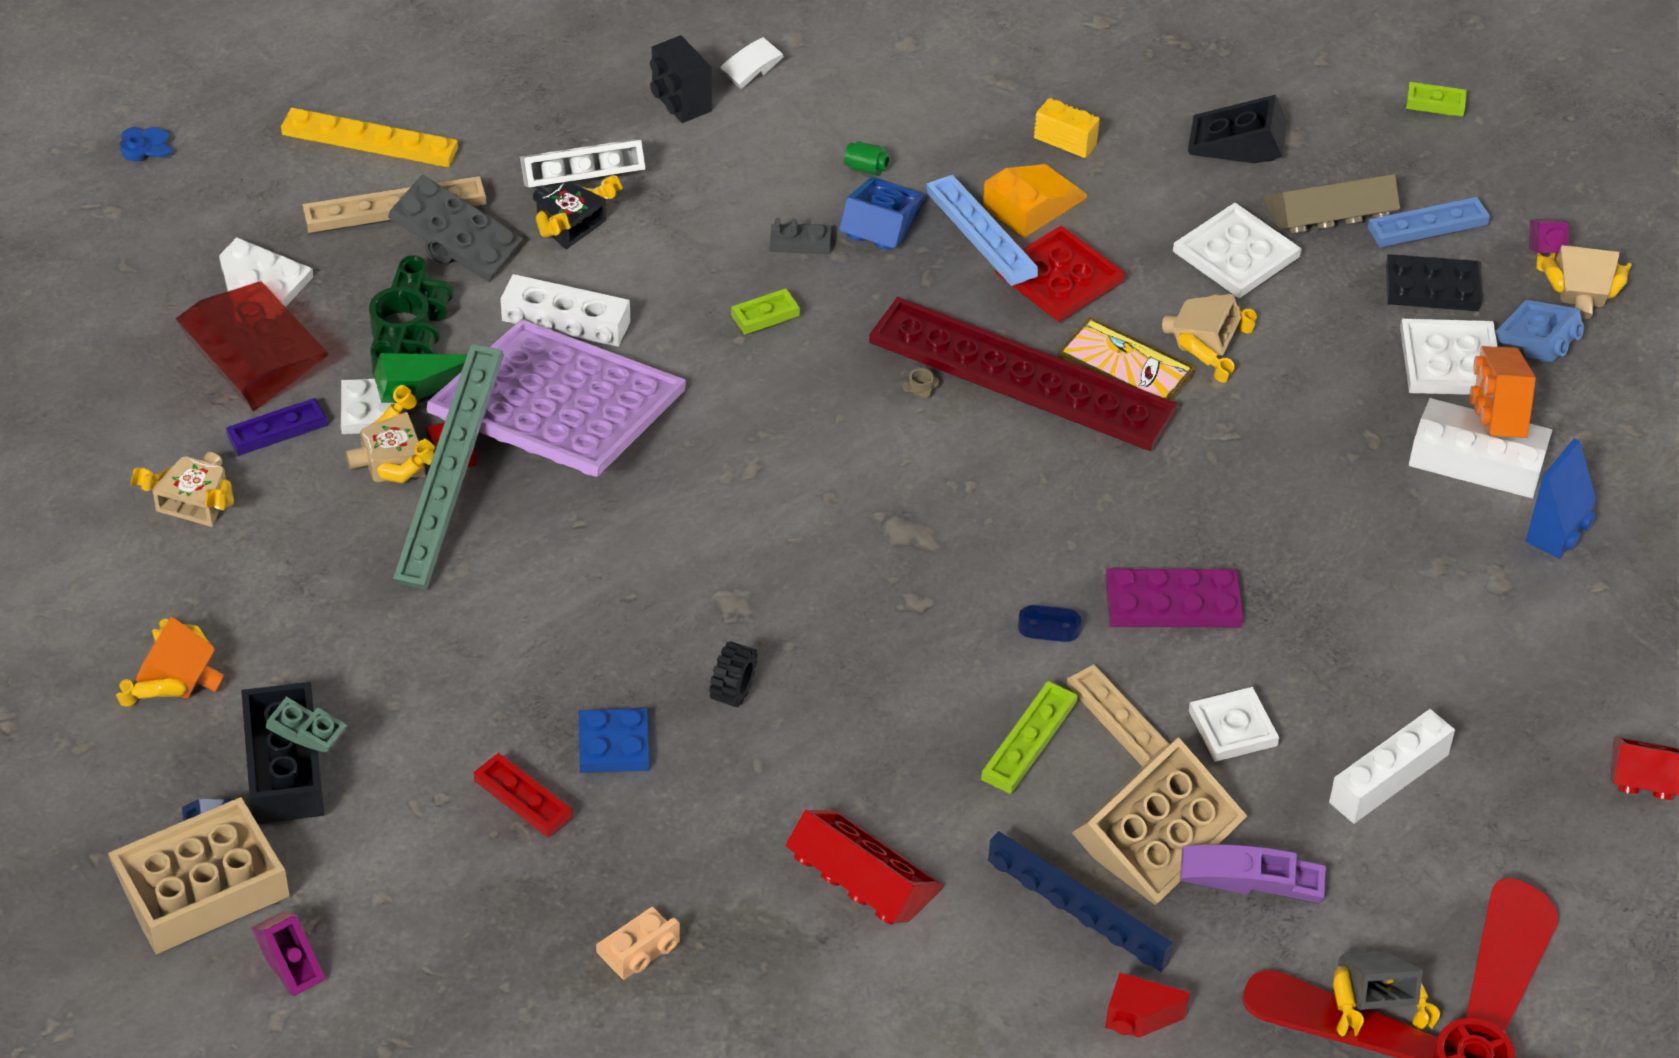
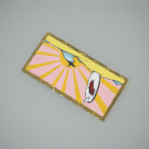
M1091 317L1084 322L1057 353V357L1171 401L1175 399L1193 378L1196 369Z

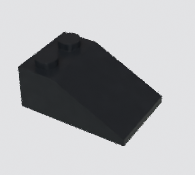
M1276 95L1195 114L1193 116L1188 146L1189 154L1254 164L1263 161H1273L1276 158L1282 157L1287 120Z

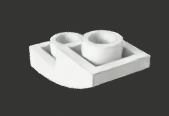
M763 37L740 50L727 60L720 69L737 87L743 89L759 72L764 76L784 56Z

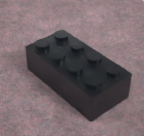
M311 682L241 690L249 797L252 816L257 824L325 816L319 752L294 743L266 728L267 720L286 696L311 712L315 711Z

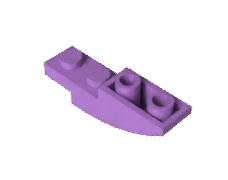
M1189 845L1182 848L1180 881L1246 895L1253 889L1320 903L1324 899L1326 866L1297 860V853L1241 845Z

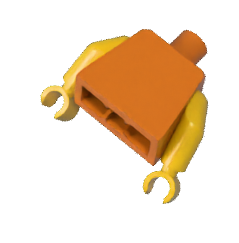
M172 616L169 620L162 619L159 622L160 630H152L155 644L135 679L137 683L134 686L132 681L125 679L119 684L123 693H117L116 697L122 706H132L138 699L153 697H181L186 699L189 698L197 683L216 692L225 675L207 666L215 649L197 625L182 624Z

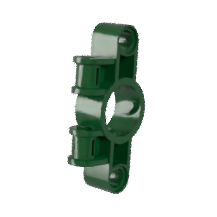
M410 255L401 259L391 288L377 293L370 302L369 314L371 332L374 338L370 349L373 376L380 353L421 354L423 350L424 354H434L433 347L439 341L440 332L437 327L430 324V321H440L447 316V303L452 299L454 291L452 286L445 281L428 279L426 261L420 256ZM395 313H409L417 316L405 323L384 321L385 317Z

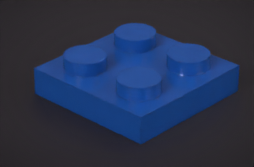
M647 708L579 710L580 773L649 771Z

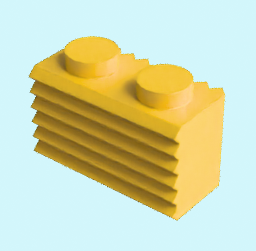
M1052 98L1047 99L1037 111L1036 126L1034 128L1035 135L1033 138L1083 158H1087L1097 146L1099 117H1094L1093 114L1090 115L1087 111L1078 110V108L1074 109L1073 106L1068 107L1067 104L1064 105L1063 102L1052 100Z

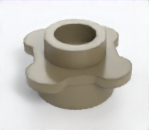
M916 368L909 373V379L903 382L902 389L905 392H912L921 399H927L931 396L932 389L939 386V380L933 376L930 370Z

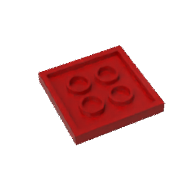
M1060 225L1022 249L1037 265L1038 276L1012 285V287L1056 321L1060 322L1122 283L1125 272ZM996 270V275H998L1000 278H1002L1004 281H1006V280L1001 276V274Z

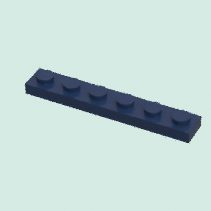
M998 831L990 839L988 861L997 870L1008 873L1020 881L1025 888L1036 891L1048 899L1056 908L1067 911L1084 926L1093 928L1107 937L1115 946L1122 947L1135 955L1143 964L1152 966L1160 972L1169 964L1173 945L1172 941Z

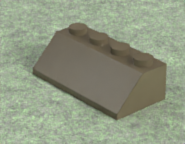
M1395 174L1264 196V201L1278 229L1289 228V233L1307 231V225L1317 223V229L1335 226L1334 220L1345 219V224L1363 222V215L1372 214L1373 218L1388 216L1390 211L1400 209Z

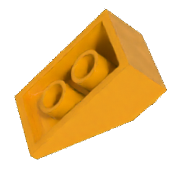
M1046 164L1011 167L1003 169L985 181L983 208L1025 238L1085 200L1087 193Z

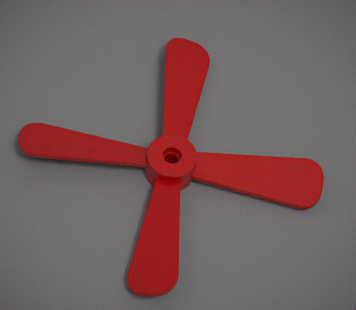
M1504 878L1494 884L1490 893L1466 1017L1449 1023L1440 1032L1438 1038L1373 1010H1359L1356 1007L1353 1009L1361 1013L1364 1018L1358 1035L1355 1036L1353 1028L1348 1025L1345 1036H1341L1337 1032V1025L1343 1015V1011L1338 1009L1335 994L1279 971L1267 970L1253 974L1246 984L1242 1001L1246 1010L1262 1021L1397 1058H1515L1514 1046L1505 1032L1555 933L1558 924L1557 911L1551 900L1544 893L1521 880Z

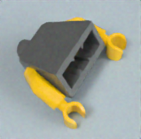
M1381 951L1347 952L1342 954L1339 958L1338 967L1333 973V988L1339 1010L1343 1011V1015L1337 1025L1339 1035L1345 1036L1348 1025L1353 1028L1355 1036L1358 1035L1364 1018L1361 1013L1353 1009L1355 1007L1363 1010L1416 1005L1418 1011L1412 1018L1413 1025L1420 1031L1427 1024L1432 1029L1439 1020L1440 1011L1435 1005L1426 1002L1428 995L1421 982L1423 970Z

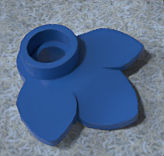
M130 127L121 134L120 150L122 151V156L127 160L142 161L146 158V155L164 157L174 152L171 147L165 145L169 139V132L165 129L151 127L143 131L138 127Z

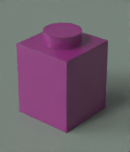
M1559 218L1530 219L1529 249L1538 253H1559L1561 245L1568 246L1569 222Z

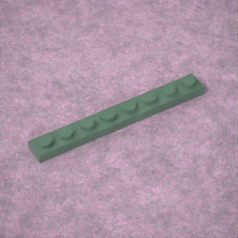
M475 344L470 345L393 577L396 584L424 590L428 588L504 357L501 349Z

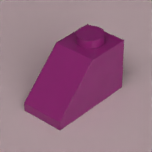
M283 911L251 928L266 961L292 996L326 979L296 914Z

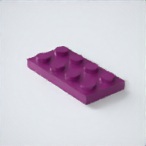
M1106 568L1105 581L1110 627L1242 628L1243 614L1237 569Z

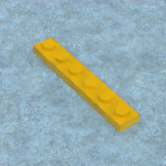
M296 108L290 109L281 125L282 135L448 168L458 150V140Z

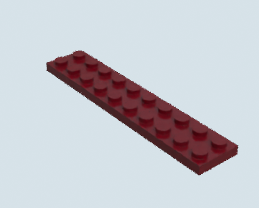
M898 296L869 334V343L1150 452L1177 411L1178 403Z

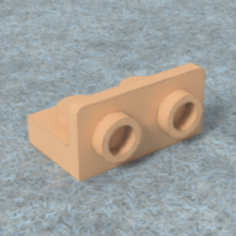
M652 906L597 943L596 953L625 980L633 973L643 971L652 960L661 954H667L680 942V923L675 918L667 921Z

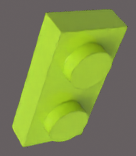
M1409 82L1406 109L1463 117L1467 90Z
M785 288L732 306L731 316L744 335L799 317L800 307Z

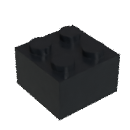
M682 35L652 46V59L650 60L652 82L650 83V89L654 97L659 98L665 104L668 112L672 115L674 114L681 123L712 112V67Z

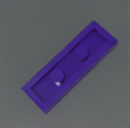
M312 398L226 427V433L237 455L240 456L326 427L328 422L316 398Z

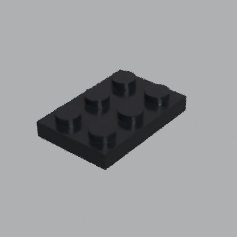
M1387 254V304L1479 311L1478 261Z

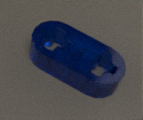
M1029 605L1020 610L1018 630L1023 636L1032 639L1071 642L1079 637L1082 620L1081 616L1071 609ZM1030 620H1036V624H1031ZM1063 623H1068L1069 627H1063Z

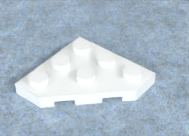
M237 237L219 255L236 323L260 333L269 326L313 278V268Z

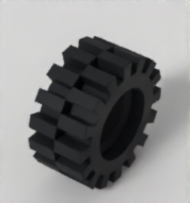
M732 641L726 643V646L721 650V656L719 655L717 658L718 663L714 666V675L710 680V683H712L709 687L711 699L734 707L742 705L744 697L748 695V688H751L753 683L751 682L752 677L756 673L754 671L758 663L756 660L758 658L756 649Z

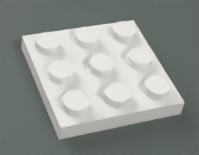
M1233 203L1174 242L1173 252L1236 297L1241 298L1298 259L1301 254V248L1237 203Z
M1401 320L1400 332L1409 393L1469 395L1471 386L1476 385L1477 375H1474L1473 372L1475 356L1480 355L1481 346L1497 347L1493 321Z

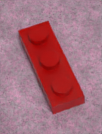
M499 752L473 772L474 781L547 838L573 818L572 808Z

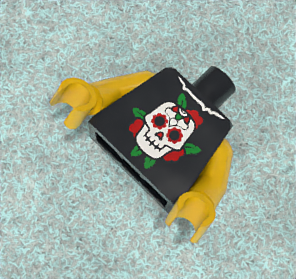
M616 175L609 176L601 182V186L594 189L579 187L571 182H563L552 191L544 186H539L533 194V200L537 204L535 220L540 235L543 238L552 236L563 248L568 249L606 222V199L614 198L616 191L623 189Z

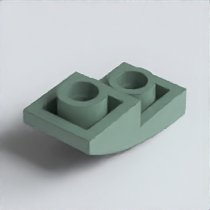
M287 696L266 723V728L294 743L322 752H328L347 727V724L319 707L314 712H311Z

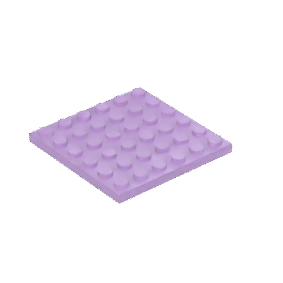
M521 319L490 346L491 348L501 349L504 357L479 432L496 438L500 442L522 448L526 452L551 459L555 463L577 469L586 475L598 477L685 391L686 380ZM461 373L428 401V413L446 420Z

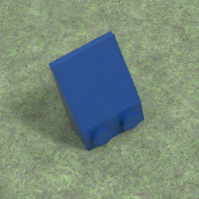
M870 177L847 197L839 231L847 233V236L854 240L862 241L866 239L875 242V245L879 248L895 249L906 237L927 194Z
M1574 438L1543 475L1525 541L1558 559L1568 549L1573 550L1580 540L1581 532L1583 530L1589 531L1596 519V514L1593 513L1596 496L1579 440Z

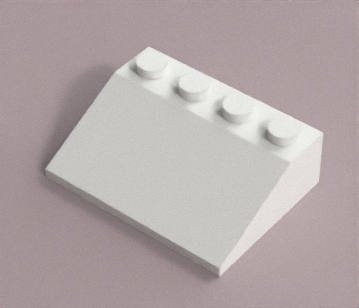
M1429 398L1417 429L1408 466L1533 499L1553 429L1529 424L1528 438L1489 436L1484 425H1481L1480 417L1478 414H1475V409Z

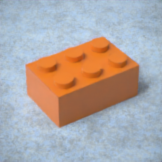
M1481 346L1480 355L1475 356L1473 363L1474 375H1477L1476 385L1471 386L1469 401L1475 408V414H1478L1480 417L1481 425H1484L1489 436L1528 438L1536 381L1534 373L1518 348Z

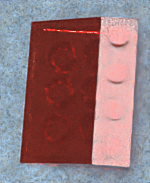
M262 281L202 299L175 318L190 342L253 412L329 355Z

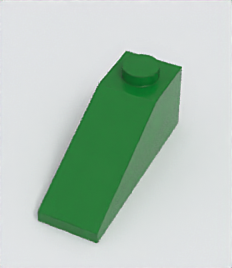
M380 353L374 378L381 403H397L393 398V393L400 385L408 387L417 401L439 392L462 372L467 354Z

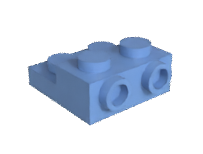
M1525 300L1495 331L1498 343L1523 347L1526 358L1537 359L1542 362H1553L1558 356L1566 355L1569 344L1573 339H1581L1584 333V324L1581 320L1580 309Z

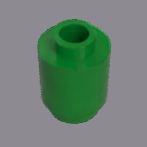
M857 141L856 143L848 144L844 163L846 166H850L851 170L879 176L882 171L888 169L890 155L887 154L885 147Z

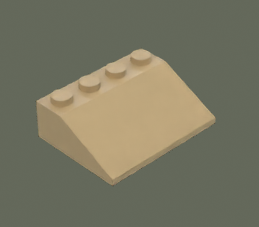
M1178 737L1154 754L1084 820L1072 834L1097 862L1156 905L1180 882L1181 857L1184 846L1218 845L1247 815Z
M242 797L108 853L141 929L156 955L290 897L285 869Z

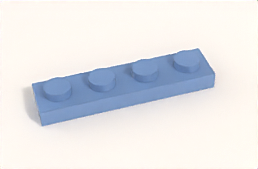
M1478 197L1369 219L1367 228L1380 248L1486 226L1489 223L1490 216Z

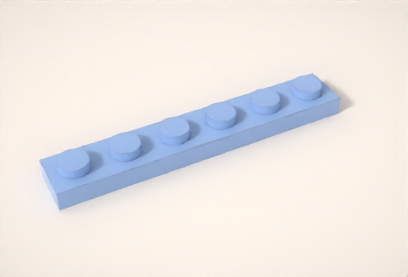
M953 175L926 184L927 194L1011 286L1038 276L1037 265Z

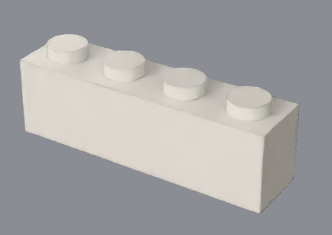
M1429 709L1335 776L1329 803L1355 824L1447 757L1455 729Z

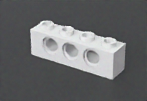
M639 139L520 157L523 181L526 187L645 170L642 142Z
M513 274L501 297L502 321L516 324L523 319L564 335L619 347L630 324V300Z

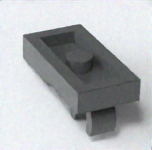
M776 218L775 224H771L770 252L830 254L831 225H797L795 218H792V224H780V218Z

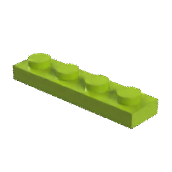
M1047 681L982 770L981 780L1012 794L1075 706L1077 694Z

